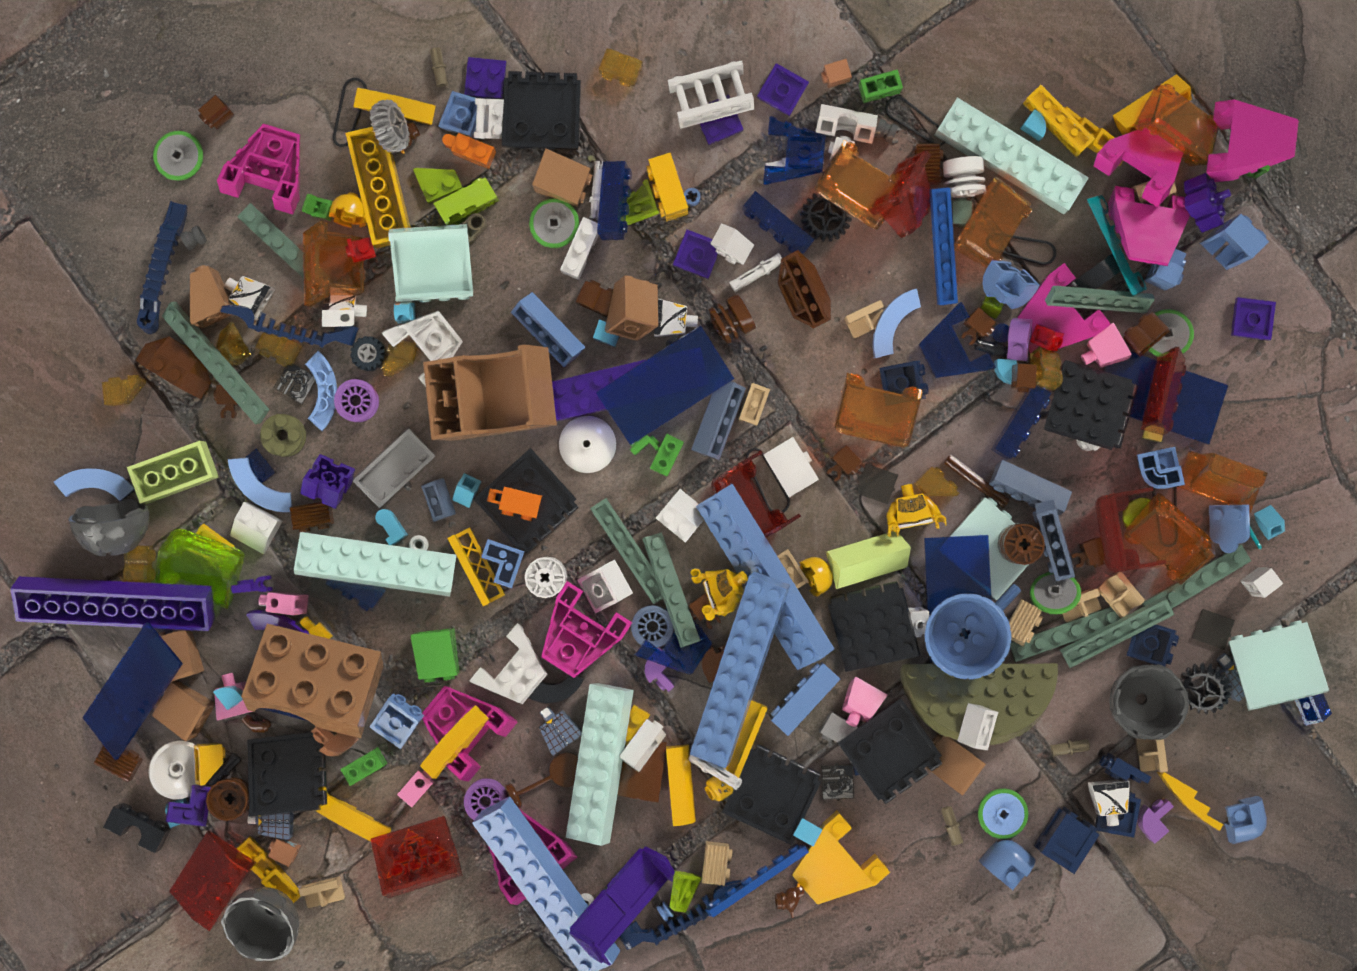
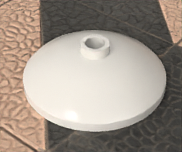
M581 416L570 421L562 430L559 438V450L563 460L569 467L578 472L593 473L605 468L613 459L616 451V438L611 427L602 419L594 416ZM589 440L590 446L584 447V441Z
M182 740L172 741L160 747L153 755L149 764V779L153 788L159 794L170 799H183L190 796L191 785H198L195 783V744ZM174 765L178 766V770L176 772H173L172 770Z

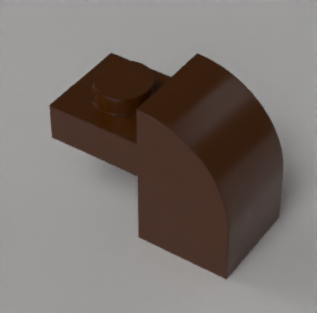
M726 644L720 646L718 652H715L713 646H711L703 655L702 669L709 683L715 680Z

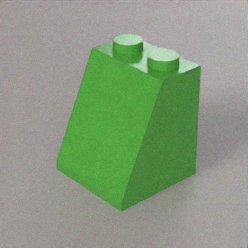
M455 628L416 632L411 635L419 680L424 679V682H434L439 677H443V680H452L460 674Z

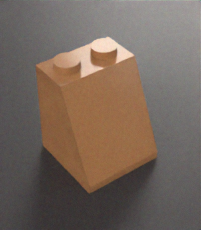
M545 148L532 186L536 193L559 199L578 208L580 203L583 204L587 193L584 191L586 185L590 186L593 175L589 167Z
M205 265L195 268V272L190 274V322L192 325L203 329L231 316L232 314L220 312L221 306L233 305L229 300V294L226 288H224L219 272Z
M624 276L614 284L605 332L638 341L658 327V287L656 284L646 280L642 281L632 276Z
M172 629V633L160 632L154 634V639L148 640L156 686L204 671L192 630Z
M177 680L168 683L163 689L164 695L162 699H159L153 706L155 711L152 716L181 739L188 741L198 736L215 707V702Z
M937 733L932 742L942 755L939 758L942 765L932 771V773L963 796L986 764L952 738Z

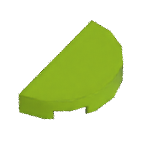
M1137 498L1125 506L1122 520L1129 532L1143 518L1155 503L1148 498Z

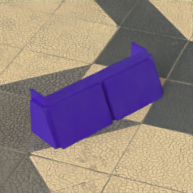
M646 846L643 849L639 848L609 882L608 888L602 890L573 923L569 934L591 958L601 964L604 962L609 966L611 965L604 955L667 880L673 882L675 871L667 857Z

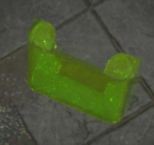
M175 529L158 550L156 583L177 584L182 579L196 585L212 586V591H215L213 595L214 603L228 609L235 594L232 593L231 586L237 585L245 555L241 550L185 529Z

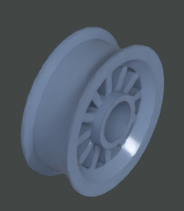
M648 605L638 610L634 615L631 631L633 637L640 645L647 648H658L666 644L671 638L673 625L666 609L657 605ZM650 612H655L654 618L651 617ZM647 613H648L649 620L644 616V615L647 614ZM657 613L661 615L658 620L656 619ZM641 617L646 621V623L639 621ZM663 618H664L665 621H666V622L659 623ZM650 621L658 624V629L654 632L647 629V624ZM638 624L643 625L645 627L638 628ZM667 624V629L660 627ZM646 630L642 635H641L640 632H639V631ZM659 630L665 631V634L662 635ZM647 633L649 634L648 640L644 638ZM656 633L661 637V638L658 639V640H657V637H656ZM651 635L654 636V640H653V641L650 640Z

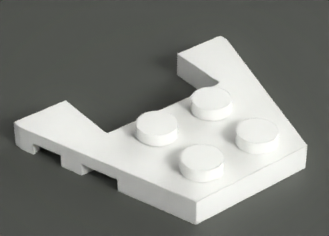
M439 311L382 332L393 347L410 335L430 361L453 357L463 342ZM423 372L418 378L426 387L425 374Z
M517 623L506 636L519 648L508 664L495 679L480 667L469 681L523 704L546 677L547 673L539 657L534 652L529 638L526 637L523 627Z

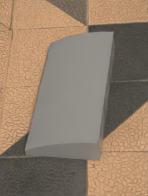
M408 427L361 470L352 481L380 508L435 457V454Z

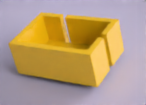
M671 152L648 159L649 165L646 166L649 181L653 180L654 182L652 184L654 197L660 200L658 209L661 217H665L667 222L688 215V205Z

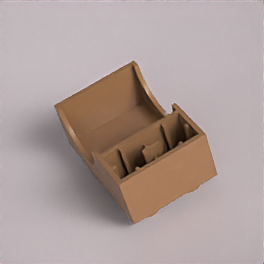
M519 345L518 350L506 353L477 356L462 355L423 362L432 440H463L557 425L548 347Z
M267 624L241 697L248 711L256 712L258 708L276 709L302 717L310 721L317 728L361 738L384 667L380 651Z

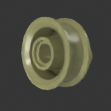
M276 414L269 417L262 425L260 439L263 447L269 453L281 457H290L300 452L304 447L306 430L302 422L297 418L287 414ZM285 430L287 438L282 441L280 433Z

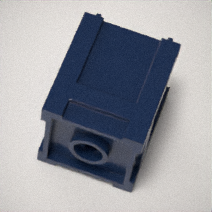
M1058 807L1033 846L1042 854L1075 874L1099 837V834L1096 832L1097 828L1085 819L1081 822L1076 819L1077 815L1071 812V810L1063 807V809Z

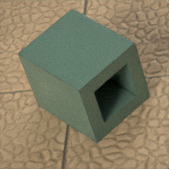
M956 198L955 201L951 202L953 227H969L972 224V201H967V198Z

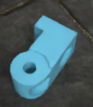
M394 304L395 321L398 324H404L416 319L415 304Z
M381 509L376 513V522L382 525L390 536L385 539L388 545H395L408 536L391 510Z

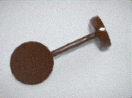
M567 752L558 754L550 763V776L520 791H516L514 785L509 783L505 785L509 796L517 807L521 808L520 795L551 780L561 787L574 786L578 756Z

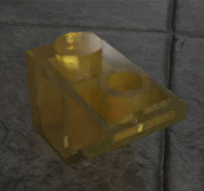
M233 322L220 331L216 348L231 366L242 364L251 356L248 347Z
M403 340L394 347L389 343L387 347L388 359L384 360L382 365L383 375L390 378L413 365L418 345Z
M139 375L127 376L125 380H120V377L108 378L107 382H102L104 405L118 406L130 404L145 386L146 379L139 378Z
M929 467L914 482L926 496H958L960 494L957 491V485L951 480L947 481L943 477L945 474L938 467Z

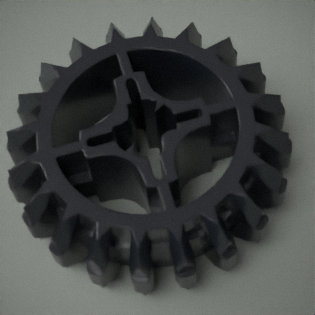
M828 190L827 196H824L823 191H820V197L814 193L812 195L814 201L811 198H807L806 201L809 205L803 204L802 206L806 211H801L800 215L806 218L801 219L800 222L807 223L803 230L810 229L807 234L808 236H811L813 233L816 234L814 240L821 236V242L823 243L826 237H828L829 242L833 241L832 236L838 240L840 238L839 233L841 235L846 233L843 228L849 229L850 227L846 222L852 221L851 217L846 216L852 213L850 209L845 210L849 203L842 204L845 198L841 197L838 200L837 192L833 197L830 190ZM825 202L823 210L811 212L815 205ZM831 203L839 209L841 215L832 211ZM827 209L828 216L831 218H828L825 224V218L821 214L824 215ZM811 218H814V220H818L821 223L822 230L818 229L813 224ZM841 221L836 229L827 231L829 223Z
M1202 662L1200 668L1197 664H1193L1192 669L1187 667L1186 673L1182 672V679L1180 681L1188 692L1190 710H1193L1195 707L1197 708V713H1200L1201 710H1204L1205 714H1208L1209 710L1216 713L1217 708L1222 710L1223 704H1228V698H1231L1232 695L1229 692L1232 690V686L1228 685L1230 678H1224L1226 673H1219V667L1212 669L1211 663L1208 667H1205V664ZM1204 676L1202 680L1192 681L1195 677ZM1211 679L1219 685V688L1211 682ZM1205 682H1206V683H1207V684H1206V687H1207V688H1206L1205 693H1204V695H1203V694H1202V693H1203V687H1202V686H1204V684H1205ZM1191 691H1192V692H1195V693L1198 695V698L1195 697V696L1191 693ZM1215 696H1217V698H1215V699H1213V700H1209V701H1206V700H1205L1207 697H1215Z

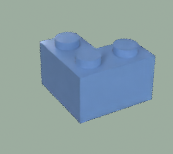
M1175 248L1168 266L1152 264L1144 281L1164 291L1179 285L1184 276L1182 272L1186 260H1184L1186 253Z
M487 539L481 558L499 564L493 583L512 589L524 551Z

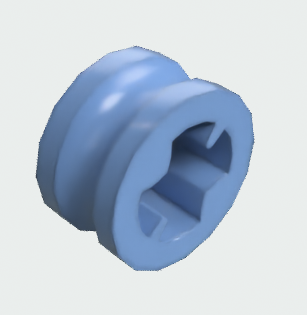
M688 188L684 192L688 206H696L700 202V193L697 189ZM689 193L697 195L694 202L691 199L687 200L686 197H689Z
M665 901L662 902V906L658 905L656 907L665 921L668 920L669 916H674L671 908H669Z

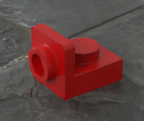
M371 237L351 241L350 238L347 239L346 253L348 257H352L354 263L376 257Z
M1036 324L1029 342L1050 351H1058L1063 343L1064 333Z

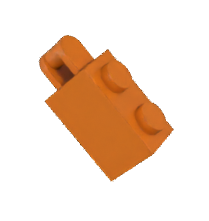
M458 133L457 137L451 134L443 136L442 141L444 145L451 149L453 155L490 169L496 154L494 147L461 133Z
M504 487L503 491L490 488L487 502L500 504L499 509L502 510L504 515L513 517V514L516 513L521 515L520 519L532 521V518H537L542 496ZM497 493L502 494L501 501L495 500Z

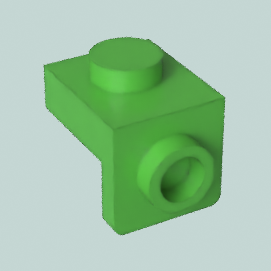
M307 194L302 212L312 217L331 221L332 217H329V212L333 201Z
M646 434L642 439L638 437L630 444L632 446L630 451L636 456L649 443L658 451L660 443L653 435L649 437Z

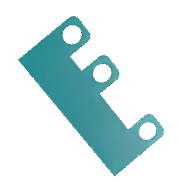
M1099 195L1087 199L1132 295L1147 290L1139 272L1133 274L1119 245L1121 239L1117 238L1114 231L1116 225L1110 226L1105 214L1109 213L1105 198ZM1100 199L1105 202L1107 210L1102 207ZM1137 276H1139L1142 279L1144 284L1143 287L1139 284Z

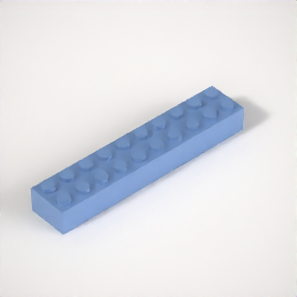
M734 485L727 486L698 504L696 507L700 515L705 520L737 574L744 571L749 578V575L755 571L790 584L774 633L796 669L799 670L821 660L834 650L833 645Z
M755 571L749 575L690 755L725 769L731 762L790 584Z
M509 796L482 810L472 824L578 971H599L608 967L609 965L604 962L601 964L591 958L569 934L571 931L570 927L587 909L588 905L512 798ZM614 942L604 954L611 965L617 958L620 949Z

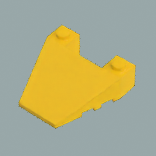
M836 810L822 822L820 826L822 832L815 845L809 846L807 849L809 853L801 858L792 876L818 905L875 886L890 871L876 854H873L859 866L838 841L852 828Z

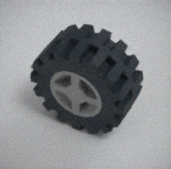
M363 336V338H358L350 349L352 362L359 369L375 371L377 368H381L382 364L386 361V348L381 341L374 337Z

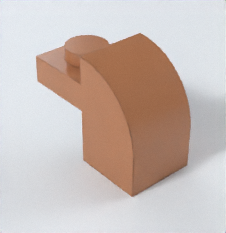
M317 727L311 731L314 739L324 744L319 751L327 756H339L359 740L357 737L337 733L334 736L329 730Z

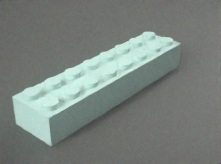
M958 97L934 136L967 156L982 157L985 167L1063 215L1069 211L1088 180V177Z
M300 532L294 573L295 575L450 597L456 555Z
M600 683L589 685L566 838L600 846L610 843L623 762L619 756L625 749L634 690Z

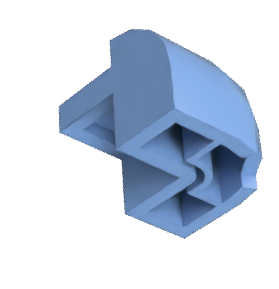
M992 260L983 276L982 284L986 296L996 297L999 302L1007 304L1011 309L1023 306L1033 297L1040 285L1026 270L1019 271L1012 267L1011 262Z
M1175 447L1137 454L1140 474L1149 486L1156 489H1166L1185 485Z
M1254 796L1241 799L1239 804L1225 807L1228 822L1224 824L1230 843L1236 844L1254 840L1263 834L1267 825V817L1261 797Z
M1012 840L996 841L979 860L986 869L1012 890L1024 876L1027 877L1036 861L1029 852Z

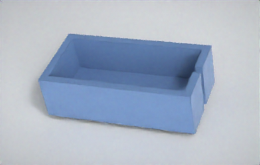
M1239 214L1226 221L1223 225L1216 227L1200 244L1213 255L1227 241L1229 244L1215 259L1228 270L1252 259L1269 241L1266 239L1263 231L1256 229L1252 225L1250 218Z

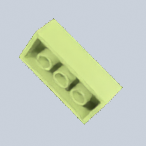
M197 441L127 467L140 504H148L219 478L207 443L204 441Z

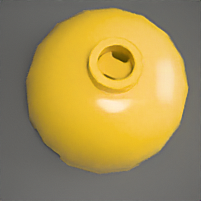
M343 194L336 197L332 202L329 217H334L335 223L352 228V224L359 225L360 228L366 226L367 220L362 200L357 194Z
M810 557L799 562V567L809 581L807 583L812 588L809 592L813 596L817 597L830 588L833 582V574L829 562L826 563L819 557Z

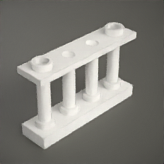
M742 61L730 62L723 66L685 76H676L668 80L670 93L677 92L682 110L677 112L680 129L754 109L752 93H744L739 75L744 74ZM732 77L737 97L726 99L721 80ZM713 82L719 101L708 104L702 85ZM695 87L700 106L690 109L684 90Z

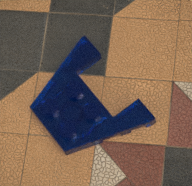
M770 116L768 135L788 136L785 167L765 165L763 185L823 173L826 135L804 127L800 129L792 126L790 122L785 121L784 123L778 121L776 117Z
M962 302L958 303L918 344L935 379L988 371L996 368L989 353L970 361L952 327L970 317Z
M693 620L700 639L699 642L681 648L674 631L662 651L648 640H645L635 655L691 675L710 648L712 642L700 625L696 624Z

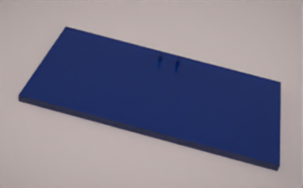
M700 325L601 388L596 394L631 445L735 378Z
M1130 351L1132 355L1129 359L1104 368V372L1132 379V383L1138 385L1136 397L1132 399L1134 404L1131 414L1127 417L1208 445L1210 444L1228 385L1143 355L1139 357L1132 351Z
M988 535L924 538L927 610L929 611V617L941 602L955 595L977 594L992 601ZM962 628L959 636L967 639L970 630Z
M149 622L145 623L82 717L115 760L119 759L183 665L182 661Z

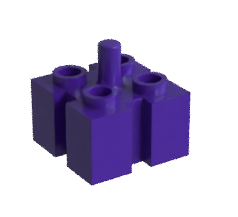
M1207 173L1184 181V192L1187 195L1185 196V208L1190 216L1194 217L1200 231L1203 233L1223 225L1224 216L1226 215L1223 203L1225 198L1231 196L1230 190L1218 192L1214 179H1210Z
M319 454L313 463L312 469H309L303 478L300 494L313 500L317 497L321 498L323 504L336 509L343 498V493L346 494L352 485L355 469L342 463L339 466L333 464V459Z

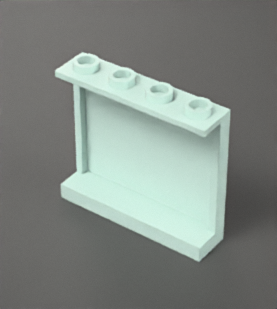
M467 224L389 229L388 236L391 245L396 302L412 303L413 300L430 302L431 299L448 301L450 298L457 297L459 300H466L473 296Z
M982 497L979 504L946 541L941 543L936 549L993 600H998L1029 564L1010 563L999 553L997 545L999 535L1003 529L1015 523L1010 520L1012 516L1005 510L1001 512L996 507L998 504L992 498ZM1022 541L1019 543V546H1027V543Z
M1299 620L1289 623V627L1282 628V625L1271 627L1268 632L1263 633L1262 630L1251 632V636L1243 638V635L1231 637L1228 647L1230 646L1247 701L1248 711L1329 691L1307 622L1302 623Z

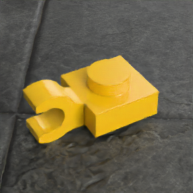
M308 616L299 622L311 635L327 639L333 636L321 622L315 625Z

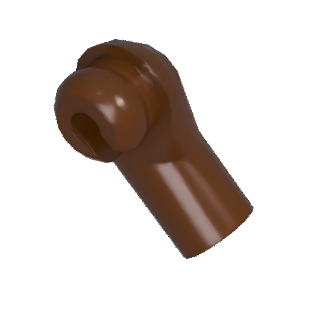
M249 714L242 719V722L254 733H264L271 727V722L268 719L256 722Z

